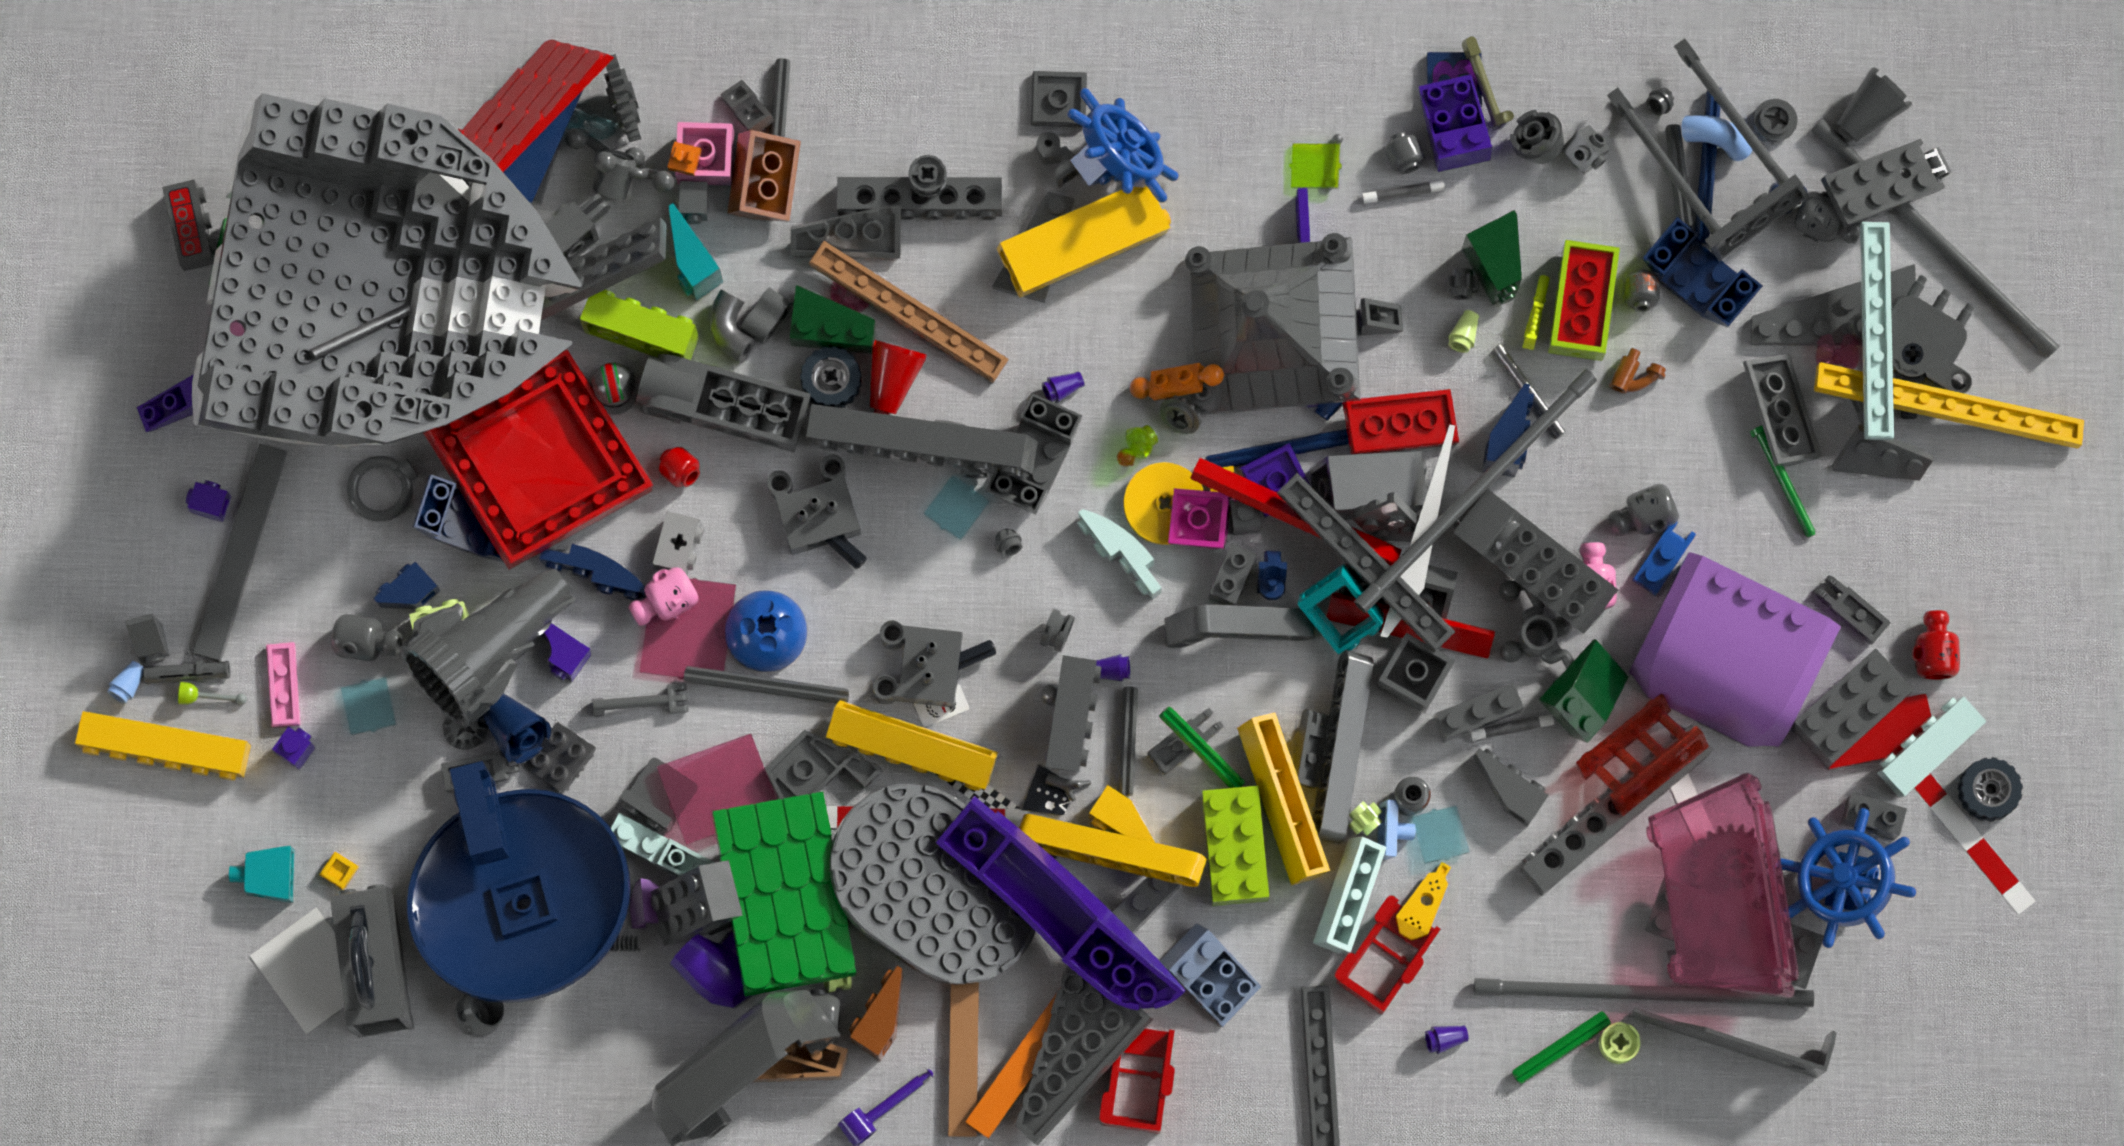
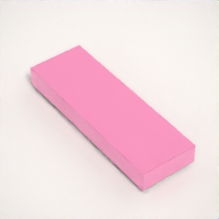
M295 643L266 645L271 727L301 726Z

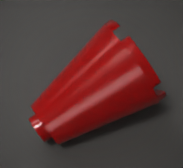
M874 340L869 406L874 408V413L897 414L925 363L927 354Z

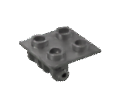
M557 722L551 730L549 740L545 738L540 744L543 749L532 759L528 760L524 767L563 794L565 790L569 791L570 785L575 780L574 777L579 778V770H585L582 766H586L589 760L595 757L593 753L596 751V747Z

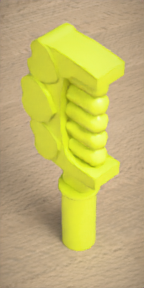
M1540 275L1535 296L1533 297L1534 304L1526 325L1522 348L1534 350L1550 280L1546 275Z

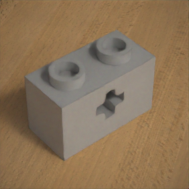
M669 511L666 512L653 560L655 570H669L678 567L686 575H688L689 570H694L697 555L693 554L695 545L701 544L704 528L700 527L699 519ZM680 539L683 540L685 546H681L679 550H676L674 543L678 544Z

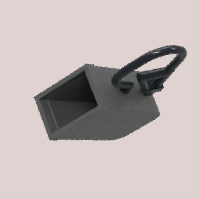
M383 884L368 886L367 890L356 891V889H346L339 891L337 895H331V909L345 1005L346 1026L358 1038L414 1029L398 915L392 892L387 886L384 887Z

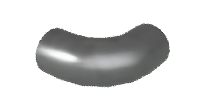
M720 289L709 314L710 332L717 347L730 358L742 363L748 358L754 346V339L742 333L736 325L738 313L745 302Z

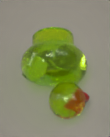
M1149 425L1127 429L1125 439L1128 448H1123L1117 453V462L1123 467H1129L1134 465L1136 458L1145 459L1149 457L1153 446L1158 443V436Z

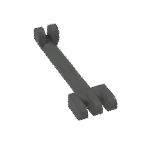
M686 684L667 685V694L613 699L593 698V716H604L605 710L668 705L669 714L689 712L688 706H677L679 702L688 701L687 695H676V692L686 691L687 687Z

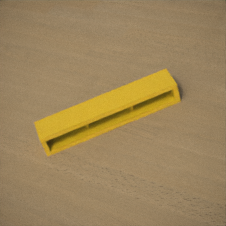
M841 700L834 708L826 738L832 739V743L841 747L854 746L859 748L858 751L865 755L874 756V754L884 756L885 760L890 763L901 764L902 762L911 765L913 770L920 773L930 771L938 774V777L944 781L953 782L957 780L965 783V787L977 791L987 788L999 753Z
M82 711L75 744L82 748V753L98 756L99 752L110 754L109 758L126 761V757L137 758V763L153 766L154 762L164 763V768L181 771V767L191 768L192 773L208 776L209 772L219 773V778L235 781L236 777L244 778L251 745L245 740Z
M1276 713L1251 718L1237 727L1256 785L1259 786V793L1291 886L1314 880L1330 871Z

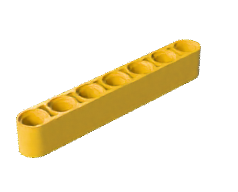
M1024 814L1019 826L1020 830L1051 855L1188 887H1197L1199 885L1206 863V858L1194 851L1033 814Z

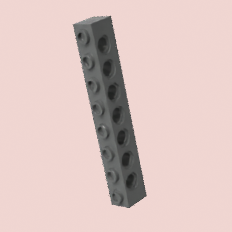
M1693 725L1689 726L1686 730L1683 726L1677 729L1670 736L1673 741L1666 747L1662 744L1658 745L1648 754L1651 757L1644 765L1638 762L1628 771L1629 778L1623 783L1620 779L1614 782L1607 789L1609 794L1604 799L1595 798L1585 807L1588 810L1586 814L1581 818L1575 815L1564 825L1567 830L1559 836L1555 832L1543 842L1546 847L1537 854L1534 850L1522 860L1525 865L1521 868L1520 872L1541 896L1714 751ZM1673 749L1682 750L1685 754V760H1674L1671 751ZM1654 766L1660 767L1664 771V778L1655 779L1652 777L1650 768ZM1632 784L1640 785L1643 789V795L1640 797L1633 796L1629 791V786ZM1608 803H1619L1622 807V813L1619 815L1612 814L1608 809ZM1591 819L1597 820L1601 825V831L1591 832L1587 828V821ZM1569 837L1576 838L1580 843V848L1578 850H1570L1566 846V839ZM1554 855L1559 861L1558 867L1549 868L1546 866L1544 857Z

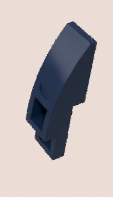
M572 544L569 554L549 549L540 554L539 559L547 570L556 569L558 572H561L562 569L572 571V575L581 578H588L589 575H592L591 583L593 587L597 588L596 591L599 593L612 595L613 591L624 594V598L634 601L640 600V597L646 598L645 586L637 577L615 560L597 551Z

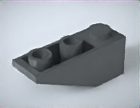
M1478 748L1474 759L1503 810L1528 827L1549 796L1545 793V787L1534 780L1529 782L1521 777L1523 773L1510 764L1506 767L1498 761L1499 757L1489 749L1483 751Z

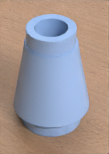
M131 661L109 683L110 688L107 691L109 695L124 704L128 700H132L143 677L144 667L135 661Z

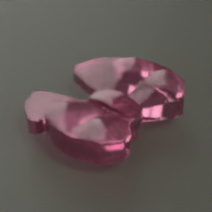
M1828 333L1820 337L1817 341L1818 347L1815 353L1817 365L1819 362L1831 365L1841 364L1849 369L1856 368L1859 361V352L1856 346L1859 345V342L1853 335L1848 333L1844 335L1840 349L1835 348L1831 334Z

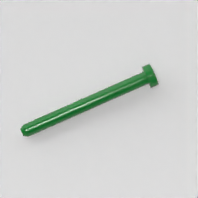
M1763 425L1750 431L1752 438L1757 437L1805 535L1808 538L1814 536L1816 530L1784 466H1775Z

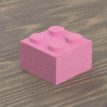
M678 122L677 142L701 148V155L695 177L675 172L677 184H680V181L707 182L708 185L731 186L734 153L733 124Z

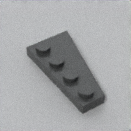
M1048 191L1024 232L1071 212L1074 198ZM1004 266L992 285V289L1018 296L1010 279L1011 275ZM1050 285L1023 297L1045 303Z
M901 203L791 226V256H814L823 241L849 257L900 259Z

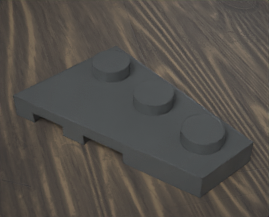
M1858 424L1832 464L1833 471L1920 481L1933 462V454L1894 438L1892 440L1864 439V426Z

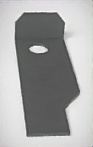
M1634 1008L1629 1014L1631 1018L1814 1078H1818L1827 1071L1837 1034L1835 1033L1836 1031H1832L1826 1035L1817 1063H1813L1707 1027L1675 1021L1638 1008Z

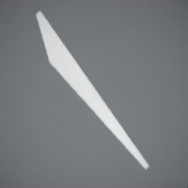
M1449 425L1410 546L1438 518L1455 429L1454 425ZM1432 545L1400 576L1418 595L1424 589ZM1391 608L1381 633L1382 637H1388L1401 620Z

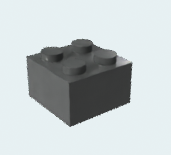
M1406 633L1381 675L1377 687L1419 711L1426 713L1455 660L1438 650L1434 652L1426 643Z

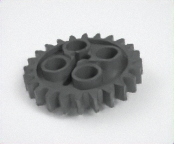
M613 54L611 56L614 58L606 66L608 73L604 74L608 87L606 92L613 114L617 116L620 129L625 128L630 143L641 139L637 125L641 123L637 111L639 106L632 83L628 81L625 68L620 69L617 56Z

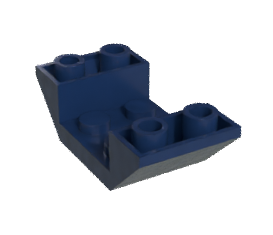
M1677 217L1642 259L1664 287L1700 316L1728 328L1763 285L1743 269L1737 273L1722 260L1719 262L1712 252L1696 241L1699 234Z
M430 474L412 527L435 541L482 558L503 562L458 488H456V483Z

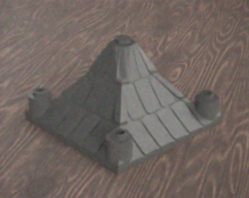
M1331 233L1326 235L1322 241L1211 252L1204 247L1197 246L1188 251L1185 263L1191 275L1194 363H1200L1204 367L1216 364L1224 372L1223 381L1219 385L1209 386L1203 382L1202 392L1190 394L1192 401L1195 403L1196 410L1201 413L1200 415L1360 401L1353 240L1351 237L1344 238L1339 233Z

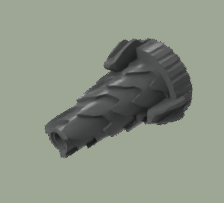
M556 569L545 571L514 590L509 589L483 609L478 607L463 620H461L463 608L459 603L417 619L413 624L412 635L400 647L401 657L410 674L429 699L453 722L466 728L499 700L517 667L515 661L535 646L533 641L549 628L552 619L570 606L576 599L570 594L571 591L567 583Z

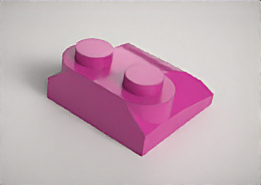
M1174 488L1168 543L1205 547L1208 549H1225L1230 514V497L1220 492Z

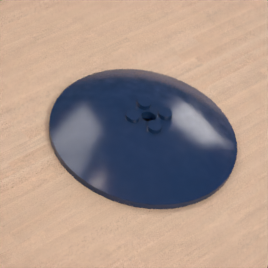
M520 789L498 793L509 854L508 859L476 866L471 857L467 858L463 847L466 837L460 828V812L447 820L430 838L413 869L408 887L407 916L414 943L423 959L438 977L451 987L474 998L501 1003H517L557 993L588 974L608 953L622 929L629 905L630 874L626 857L617 837L608 824L585 804L566 795L546 790ZM524 898L531 899V904L527 909H517V904L520 900Z

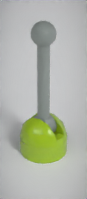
M180 682L178 704L190 705L198 698L236 701L240 705L245 704L247 701V697L244 694L233 696L199 692L192 683Z

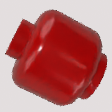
M683 447L667 449L662 453L659 472L666 480L677 488L689 487L695 483L700 475V464L697 458Z

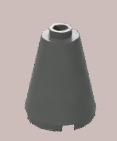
M1875 67L1867 73L1836 123L1839 127L1837 133L1846 142L1850 140L1858 142L1909 109L1912 105L1911 101H1903L1907 96L1886 75L1882 78L1876 75L1879 70Z

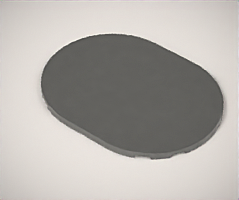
M906 783L888 786L873 792L858 802L843 818L834 836L830 852V877L834 894L844 914L865 936L916 972L932 980L956 985L975 984L991 979L1006 971L1022 957L1036 931L993 890L936 843L966 805L949 793L928 785L922 786Z

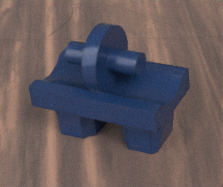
M1264 551V562H1259L1257 593H1260L1263 598L1270 601L1277 600L1285 594L1287 562H1281L1280 551Z

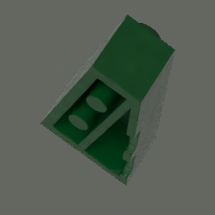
M796 285L790 331L791 346L822 349L823 347L832 348L834 346L847 352L872 354L876 334L875 319Z

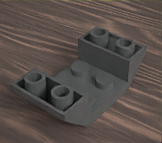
M1032 393L1020 417V424L1016 433L1027 434L1038 442L1033 475L1024 473V478L1008 476L1007 473L997 470V474H993L985 492L1036 515L1046 500L1070 450L1082 415Z

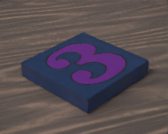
M1427 52V84L1471 74L1480 106L1482 107V93L1469 58L1466 59L1464 52Z

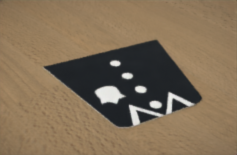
M1038 764L1022 810L1055 815L1065 814L1070 798L1062 789L1045 784L1048 773L1056 775L1055 773Z

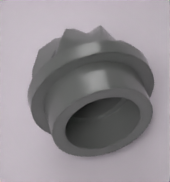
M1665 87L1654 89L1650 92L1646 104L1653 114L1660 116L1672 110L1675 97Z
M1002 529L995 537V548L1004 557L1013 556L1022 549V538L1013 529Z

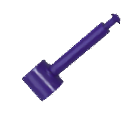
M926 1069V1073L920 1077H914L866 1114L860 1107L855 1109L837 1124L853 1146L860 1145L877 1131L873 1122L923 1086V1081L931 1076L933 1078V1072L930 1069Z

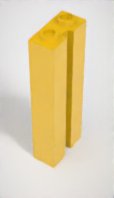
M1133 186V190L1129 194L1124 193L1122 190L1000 242L996 249L1005 268L1008 269L1011 275L1010 279L1019 298L1165 235L1171 228L1169 225L1171 224V219L1166 209L1162 210L1159 202L1148 187Z

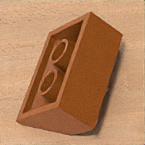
M754 130L739 133L727 214L755 220L789 222L801 141Z

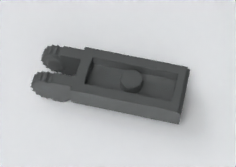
M1828 575L1825 582L1835 592L1841 594L1840 597L1835 600L1821 588H1817L1814 591L1815 596L1872 645L1891 622L1849 586L1845 587L1833 576Z
M1210 708L1203 711L1193 720L1189 719L1186 722L1206 743L1208 739L1224 727L1220 721L1213 724L1204 733L1198 728V725L1208 720L1213 714ZM1173 732L1149 750L1147 755L1162 774L1166 775L1194 752Z

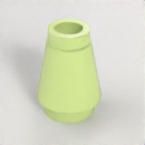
M1470 310L1463 312V315L1448 336L1450 340L1448 344L1453 350L1467 353L1470 348L1474 347L1479 319L1477 313Z

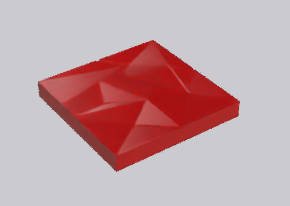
M568 349L556 356L507 395L443 427L423 432L508 570L652 492L653 484L608 412L595 396L592 387Z

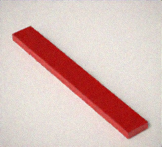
M1199 458L1190 477L1191 480L1320 538L1277 492ZM1352 527L1389 566L1400 557L1402 549Z

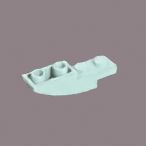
M1084 509L1079 511L1078 518L1080 521L1077 524L1086 536L1090 534L1096 541L1093 546L1102 558L1107 556L1110 562L1120 556V565L1126 573L1132 572L1137 578L1135 584L1144 596L1148 594L1151 599H1154L1161 594V586L1148 570L1154 565V558L1145 547L1111 520Z
M621 813L617 814L610 827L622 848L677 877L698 866L715 863Z

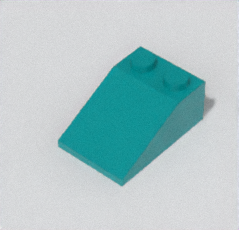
M672 203L668 207L676 262L679 270L677 278L684 293L687 296L692 294L697 301L723 283L721 270Z

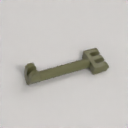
M1473 36L1466 38L1462 41V48L1466 59L1469 58L1493 127L1511 121L1514 118L1512 111L1507 110L1501 113L1499 111L1479 56L1481 51L1476 38Z

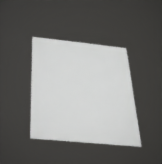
M317 907L250 955L306 1034L345 1007L335 932Z

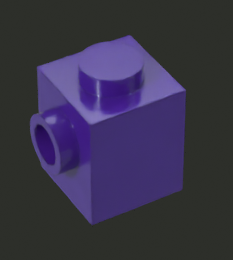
M205 480L204 484L195 482L194 488L188 490L185 503L188 504L187 508L192 514L223 522L232 496L227 490L220 489L221 485Z
M288 726L272 750L279 757L300 770L316 747L309 741L312 737L299 727L294 731Z

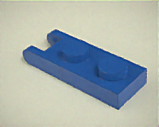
M1678 521L1674 525L1667 527L1632 580L1655 596L1696 536V533L1692 531L1685 540L1672 530L1675 529Z

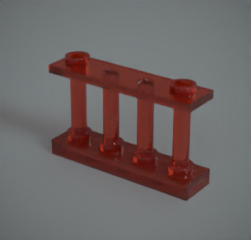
M1662 693L1655 699L1650 700L1644 708L1592 750L1584 753L1576 762L1585 780L1595 774L1613 791L1610 794V798L1616 810L1622 816L1626 815L1709 747L1703 732L1697 726L1686 732L1668 715L1671 709ZM1657 722H1660L1678 739L1667 749H1664L1646 732ZM1636 739L1656 756L1653 761L1644 767L1625 750ZM1615 756L1635 774L1624 784H1621L1603 767Z

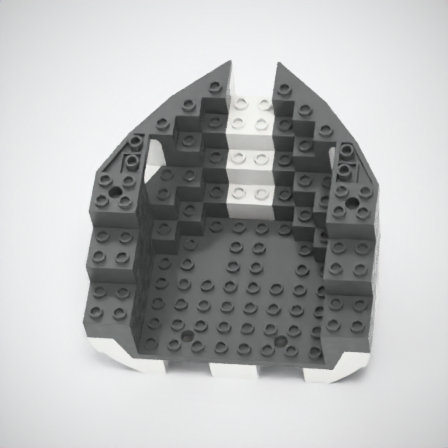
M264 93L255 100L246 117L229 172L225 195L226 198H230L223 243L215 251L206 303L212 305L204 351L196 359L192 382L194 425L284 443L319 446L331 445L341 448L358 445H385L443 427L507 395L572 345L573 341L538 334L544 296L553 297L564 293H572L579 290L582 284L536 209L488 155L442 116L388 103L381 110L377 111L326 98L317 106ZM463 180L474 182L472 188L470 189ZM249 216H259L262 220V228H252L249 224ZM408 304L412 310V314L315 360L310 355V349L398 307ZM232 322L240 323L244 328L243 335H233L230 331V324Z

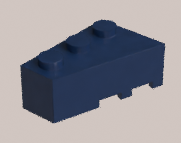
M483 761L450 769L455 790V801L460 812L459 824L466 837V841L463 842L466 857H471L476 866L508 859L509 854L496 783Z

